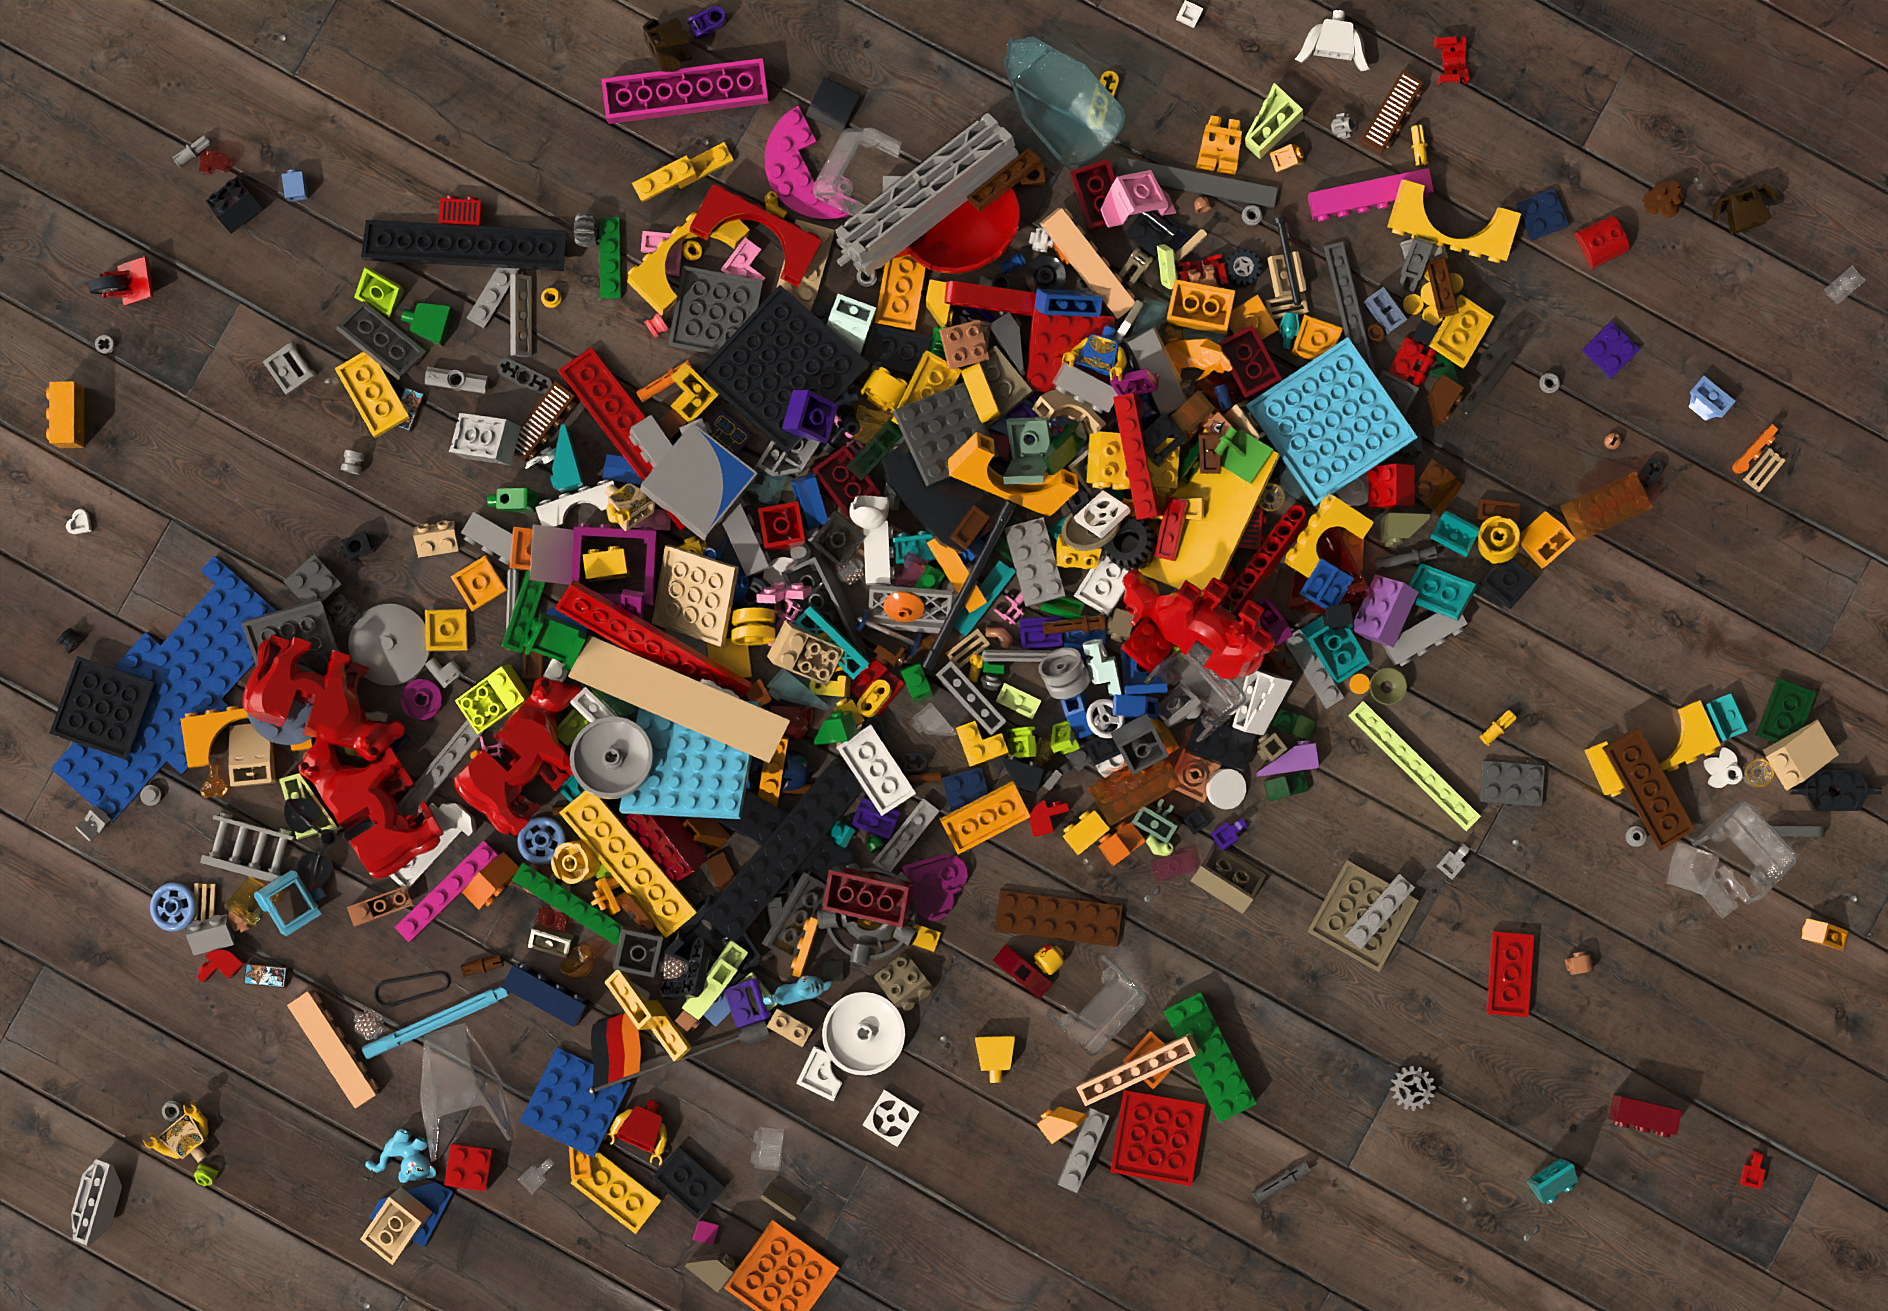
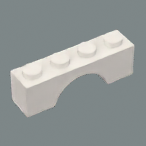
M609 479L598 482L596 487L590 488L586 486L578 489L579 493L573 495L565 493L558 496V500L551 502V499L540 502V506L535 508L541 525L556 528L565 526V519L570 509L581 503L593 504L603 513L607 512L609 496L605 494V490L611 484L616 486L613 481L609 482Z

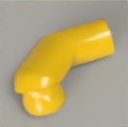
M773 191L768 192L764 199L767 212L778 214L784 220L787 211L778 206L777 194Z
M973 654L970 657L971 668L968 680L977 683L984 661L982 655Z

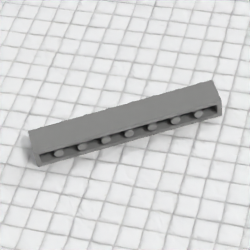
M702 418L679 428L683 435L688 427L694 423L708 435L712 433L708 421L704 423ZM741 497L738 502L728 509L722 523L748 578L770 569L768 563L772 561L767 551L763 552L760 547L763 544L758 532L754 534L751 526L755 524L751 515L745 514L743 508L746 507V504Z

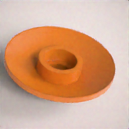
M898 591L888 595L883 605L888 617L905 623L918 620L923 615L925 608L919 596L907 591Z

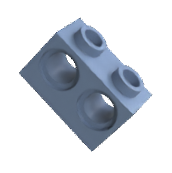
M1384 287L1368 297L1364 302L1378 323L1384 328L1387 335L1407 321V318Z

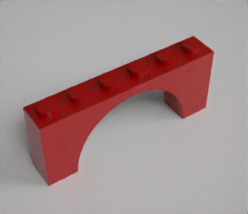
M712 184L690 225L689 232L708 241L714 231L728 222L735 220L759 222L771 229L782 244L785 264L780 279L799 287L820 248L822 240L819 239V236L815 233H807L801 230V227L795 223L784 221L778 214L766 212L762 206L747 202L741 195L731 194L724 186Z
M1130 393L1113 397L1136 519L1145 520L1163 516L1161 498L1153 484L1145 452L1142 430L1144 411L1141 395Z

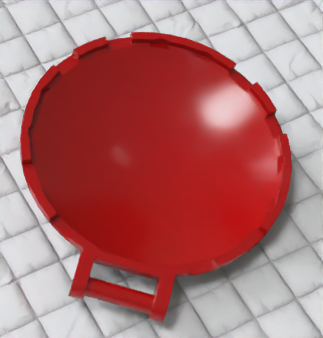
M1010 188L982 212H979L967 200L894 258L910 255L922 266L942 273H963L989 264L1009 247L1018 231L1020 207L1014 191Z

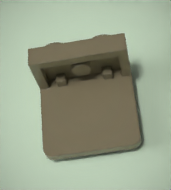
M907 953L899 955L874 976L876 982L902 1014L911 1010L916 1003L929 996L930 992L934 990V987Z

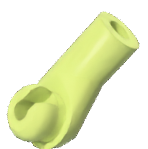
M1151 834L1144 838L1155 855L1168 856L1174 850L1171 843L1158 842L1155 836Z

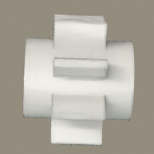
M1036 228L1035 233L1031 232L1029 244H1033V250L1047 252L1048 247H1053V240L1044 229Z

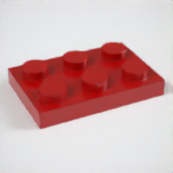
M1144 617L1120 648L1151 675L1156 671L1175 644L1164 638L1158 626L1151 618Z

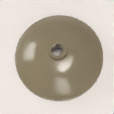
M1103 501L1098 507L1100 509L1106 508L1110 502ZM1118 508L1111 513L1112 517L1116 516ZM1070 513L1064 521L1062 536L1066 544L1072 549L1078 551L1095 550L1106 545L1115 537L1120 529L1121 521L1101 539L1077 523L1072 513ZM1090 513L1085 518L1086 522H1091L1095 515ZM1106 513L1100 514L1099 517H1100V518L1105 517V516H1106Z

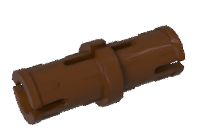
M499 954L486 959L482 957L478 958V961L461 964V971H464L462 973L463 977L480 972L485 974L488 970L504 967V961L501 960L502 955Z

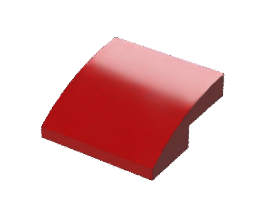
M872 656L870 659L871 667L862 670L851 681L850 692L860 699L873 682L885 680L891 686L892 693L876 713L880 716L905 687V684ZM885 689L879 690V694H883L885 692Z

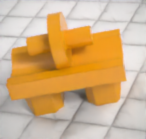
M614 877L599 879L595 882L598 890L592 892L596 900L592 901L591 904L592 906L598 904L601 911L607 907L612 916L622 908V899L619 896L614 897L611 891L619 887V883Z

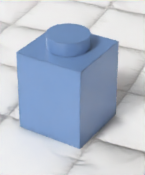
M292 169L282 174L284 196L288 202L309 199L306 175L302 171Z

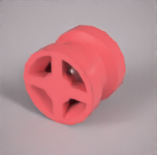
M658 313L654 315L653 319L644 321L655 339L659 337L661 332L669 330Z

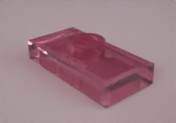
M1190 851L1150 862L1156 882L1196 871Z

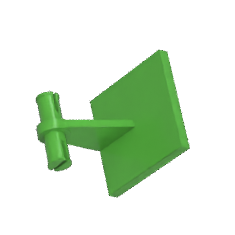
M1229 427L1224 437L1221 436L1219 439L1220 443L1214 451L1222 455L1221 466L1252 484L1274 450L1241 429L1236 434L1237 431Z

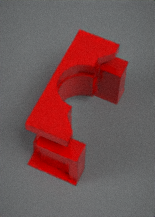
M1456 35L1455 37H1436L1433 41L1434 49H1442L1444 75H1439L1437 78V88L1441 83L1457 82L1458 85L1460 80H1463V85L1470 81L1465 58L1466 37H1462L1459 41L1460 43H1457Z
M1221 254L1200 261L1179 262L1176 265L1177 270L1182 269V272L1178 273L1181 281H1190L1187 273L1188 270L1197 269V272H1200L1202 276L1204 275L1203 267L1212 264L1215 270L1214 275L1219 285L1225 287L1229 284L1224 267L1225 263L1218 264V261L1222 259Z

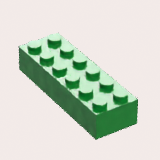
M1197 992L1163 1009L1162 1011L1176 1039L1189 1033L1194 1038L1200 1052L1196 1056L1187 1059L1217 1121L1221 1123L1256 1105L1201 992Z

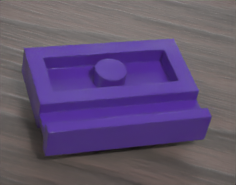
M1060 616L1020 619L1022 650L1063 646L1062 633L1044 635L1042 622L1061 621Z
M861 798L851 827L890 841L900 812L892 809L881 816L872 801Z

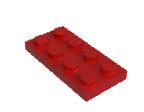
M1492 931L1486 1014L1518 1017L1529 1016L1534 935Z

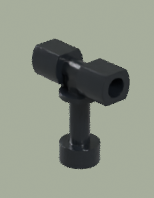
M846 404L839 409V416L842 421L837 422L838 429L828 440V443L820 444L821 448L831 455L838 449L836 443L845 432L854 436L860 430L859 422L855 419L856 413L854 409Z

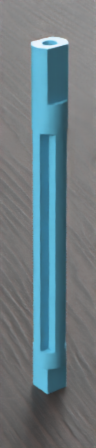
M501 986L496 989H490L362 1046V1051L368 1060L494 1004L508 996L509 993L501 988Z

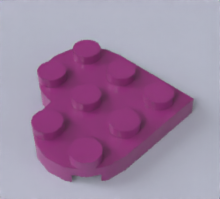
M943 854L902 866L904 874L911 882L915 883L913 896L916 901L917 913L924 919L931 921L946 917L952 910L954 903L953 894L960 891L967 881L968 874L964 862L958 856Z

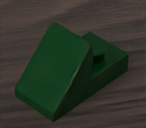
M1437 352L1435 354L1436 361L1442 368L1432 370L1428 375L1437 380L1442 375H1445L1459 384L1453 362Z
M1199 441L1191 447L1187 458L1179 453L1178 477L1187 485L1200 468Z
M1278 708L1271 728L1307 741L1311 738L1316 722L1300 714L1297 715Z
M1304 771L1263 782L1269 802L1309 791Z

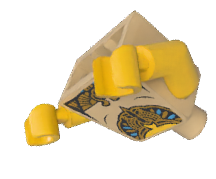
M611 484L605 490V494L609 496L606 508L608 519L612 523H618L625 531H628L654 513L655 502L642 493L639 487L626 484L618 489Z
M190 1101L192 1108H187L183 1105L185 1114L157 1137L159 1140H156L153 1133H149V1137L153 1140L151 1142L143 1140L145 1146L175 1159H184L192 1154L199 1163L206 1158L208 1154L201 1145L208 1140V1121L203 1113L196 1109L195 1101Z

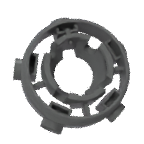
M858 863L846 866L847 868L910 881L902 871L896 876L889 871L879 868L860 869ZM914 896L912 897L910 908V925L906 924L902 928L883 924L876 930L866 931L859 928L855 922H852V916L826 910H819L817 912L819 928H827L833 942L842 951L851 956L850 963L868 966L869 961L889 958L901 951L906 945L911 946L919 932L916 929L917 906ZM842 924L848 933L861 943L854 944L852 950L842 941L837 931L842 930ZM893 938L899 941L896 946L885 952L884 944L892 941ZM869 946H878L881 954L875 955V950Z

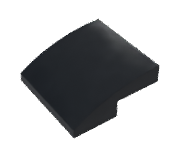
M824 77L806 116L843 133L861 94Z

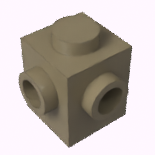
M1118 608L1113 610L1111 617L1108 616L1105 623V628H1107L1106 634L1110 635L1111 639L1122 642V640H1126L1130 636L1132 629L1130 623L1134 615Z
M1267 733L1258 740L1260 744L1257 746L1259 749L1257 753L1263 761L1268 760L1272 762L1287 750V747L1276 733L1272 735Z

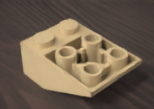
M785 620L767 657L774 665L827 686L844 650L823 637Z
M252 724L230 726L229 776L231 787L276 783L273 742L262 737Z

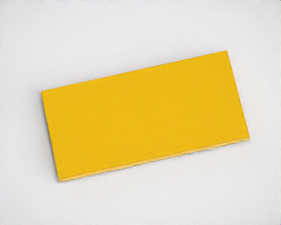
M1273 451L1252 484H1249L1223 467L1221 474H1200L1199 468L1188 485L1180 480L1173 497L1204 498V519H1184L1176 561L1152 555L1153 561L1151 563L1146 562L1147 566L1145 568L1140 566L1138 571L1146 577L1177 590H1180L1185 580L1201 590L1206 588L1212 578L1222 581L1280 454ZM1161 520V522H1160V524H1159V527H1158V529H1157V531H1156V533H1155V534L1157 535V538H1158V536H1159V532H1160V527H1161L1162 520Z

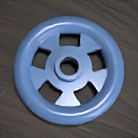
M546 816L532 818L518 834L517 843L519 851L531 863H551L552 857H554L556 852L550 849L552 841L558 842L557 847L566 843V833L562 825L553 818ZM538 825L541 830L532 834L531 829ZM549 826L555 830L553 835L546 831ZM546 838V842L539 844V839ZM532 839L533 847L527 848L526 840ZM545 850V856H536V851Z
M178 882L166 883L160 886L151 898L150 913L152 919L160 928L166 931L174 932L186 928L196 914L197 903L195 896L184 884ZM171 891H178V897H171ZM161 897L166 899L163 907L158 906ZM183 899L188 901L187 908H184ZM174 903L176 904V910L172 909ZM164 912L170 917L167 922L161 917ZM182 913L184 919L178 922L176 917Z

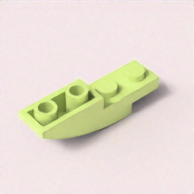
M730 940L706 974L702 994L697 998L687 999L682 1009L699 1020L738 971L737 968L748 952Z

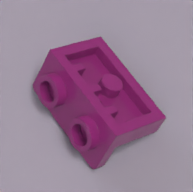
M1147 368L1122 374V381H1119L1118 376H1114L1110 380L1113 389L1118 396L1130 393L1143 394L1158 390L1160 376L1158 373L1151 374Z

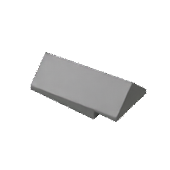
M1155 327L1122 339L1121 343L1133 369L1137 368L1139 371L1148 368L1151 374L1158 373L1160 376L1158 390L1147 393L1150 398V404L1153 410L1157 411L1158 417L1164 412L1169 414L1188 402L1179 385L1182 379Z

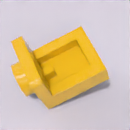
M844 697L835 703L837 706L834 707V710L852 711L856 725L865 721L852 698L847 699Z

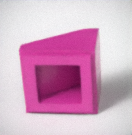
M699 1219L693 1240L713 1245L720 1225Z

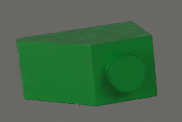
M838 709L831 712V716L824 720L814 743L848 742L859 732L852 711Z

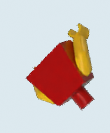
M648 1100L645 1108L635 1106L634 1109H627L619 1114L612 1123L610 1132L606 1133L603 1140L610 1135L612 1137L610 1145L615 1143L617 1138L651 1153V1164L653 1158L658 1157L660 1159L659 1165H661L663 1160L662 1153H664L667 1142L666 1126L661 1122L662 1117L656 1114L659 1104Z

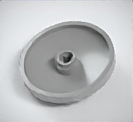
M382 604L367 610L354 623L349 636L348 646L352 662L369 667L368 673L364 677L380 685L394 686L412 680L424 669L431 651H426L425 622L417 613L402 605Z
M604 717L585 726L575 738L570 752L571 769L578 783L590 794L604 799L622 798L638 790L648 779L654 761L653 747L645 731L633 721L622 717Z

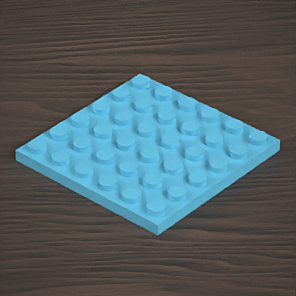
M1348 337L1246 405L1248 411L1251 412L1254 419L1258 422L1261 430L1265 432L1266 437L1277 453L1280 454L1281 459L1314 506L1320 504L1322 499L1328 496L1329 493L1331 495L1335 494L1418 438Z
M746 701L757 707H761L759 702ZM639 707L636 724L645 731L652 744L654 752L653 767L648 779L638 790L621 798L620 812L625 814L741 819L752 755Z

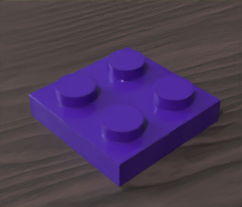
M1611 321L1582 352L1611 379L1640 348Z

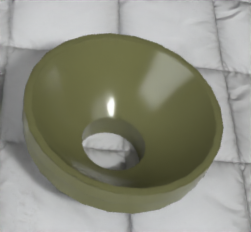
M1383 668L1372 676L1369 689L1372 697L1378 703L1393 705L1401 701L1405 696L1407 683L1405 677L1398 670ZM1388 681L1392 684V691L1390 693L1381 691L1382 682Z

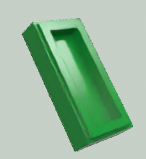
M1061 597L1043 602L1040 610L1067 619L1081 618L1085 603L1068 597Z

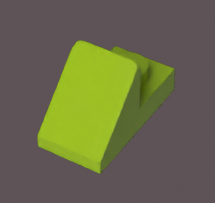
M1068 720L1053 725L1051 748L1054 753L1060 751L1064 755L1080 749L1079 741Z

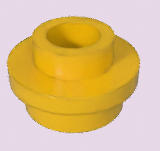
M687 241L682 247V254L687 260L695 261L701 257L702 247L696 241ZM689 248L694 249V254L689 253Z
M547 288L541 295L543 305L548 308L557 307L562 300L560 292L555 288ZM555 296L554 301H548V298Z

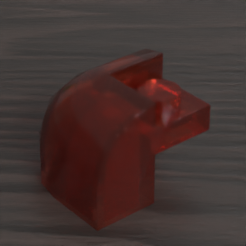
M771 706L772 713L790 720L783 736L788 737V740H801L809 734L813 725V708Z

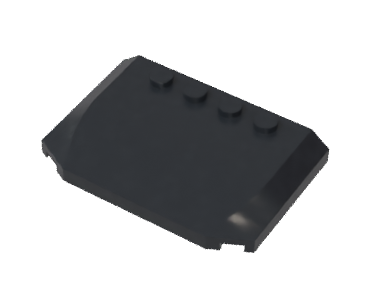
M906 441L881 460L886 474V483L941 546L954 549L960 555L966 550L952 541L950 536L973 505L988 514L990 518L967 549L991 531L1005 500L1010 502L1007 499L952 476L926 487Z

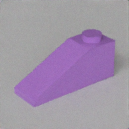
M1310 740L1298 742V746L1292 747L1256 772V777L1319 768L1316 743L1310 744Z

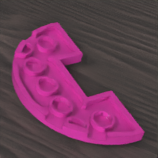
M796 106L777 122L767 141L765 169L772 190L786 207L806 218L830 221L852 215V211L835 177L817 186L815 185L799 151L817 142L799 106Z

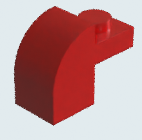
M1045 800L1038 803L1033 808L1029 819L1033 838L1053 833L1050 816L1068 812V804H1063L1062 800L1050 803L1051 807L1047 808Z
M228 949L213 950L205 955L210 963L205 962L198 971L200 973L197 975V978L202 983L207 982L219 969L230 979L243 968L246 962L234 951Z

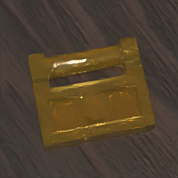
M859 405L856 411V419L859 422L860 430L856 435L852 436V440L891 450L897 424L891 421L894 414L891 413L890 415L870 410L866 406ZM864 417L888 422L889 427L866 422Z
M248 876L227 901L224 908L250 925L256 926L260 921V916L265 911L260 906L253 913H249L248 910L256 902L254 893L265 887V885ZM277 892L269 898L272 902H275L280 895Z

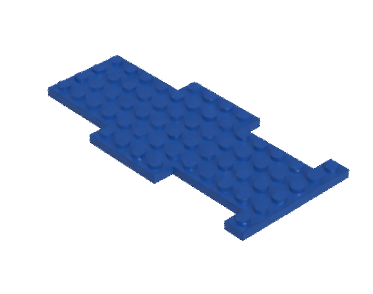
M213 556L200 570L215 585L162 645L145 632L114 667V669L156 683L129 760H124L74 742L51 768L93 807L96 805L99 809L105 811L111 819V823L115 822L167 762L182 775L189 769L180 719L185 718V714L197 712L199 716L206 715L205 711L218 709V712L227 711V707H231L223 699L255 665L241 623L244 620L277 611L216 556Z

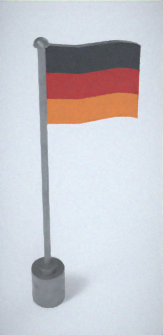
M627 1013L593 1024L591 1048L594 1071L593 1086L589 1088V1093L594 1095L596 1091L741 1040V1043L746 1042L747 1046L768 1039L770 1035L766 1023L763 1019L742 1026L737 1037L684 1055L679 1061L670 1060L640 1071L641 1046L639 1030Z

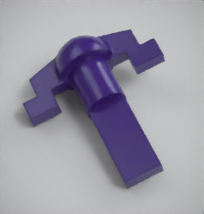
M967 308L966 313L969 315L967 318L970 320L974 316L973 310L989 323L997 320L985 309Z

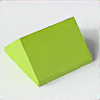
M365 266L354 298L361 302L365 301L373 309L389 318L406 291L400 285Z

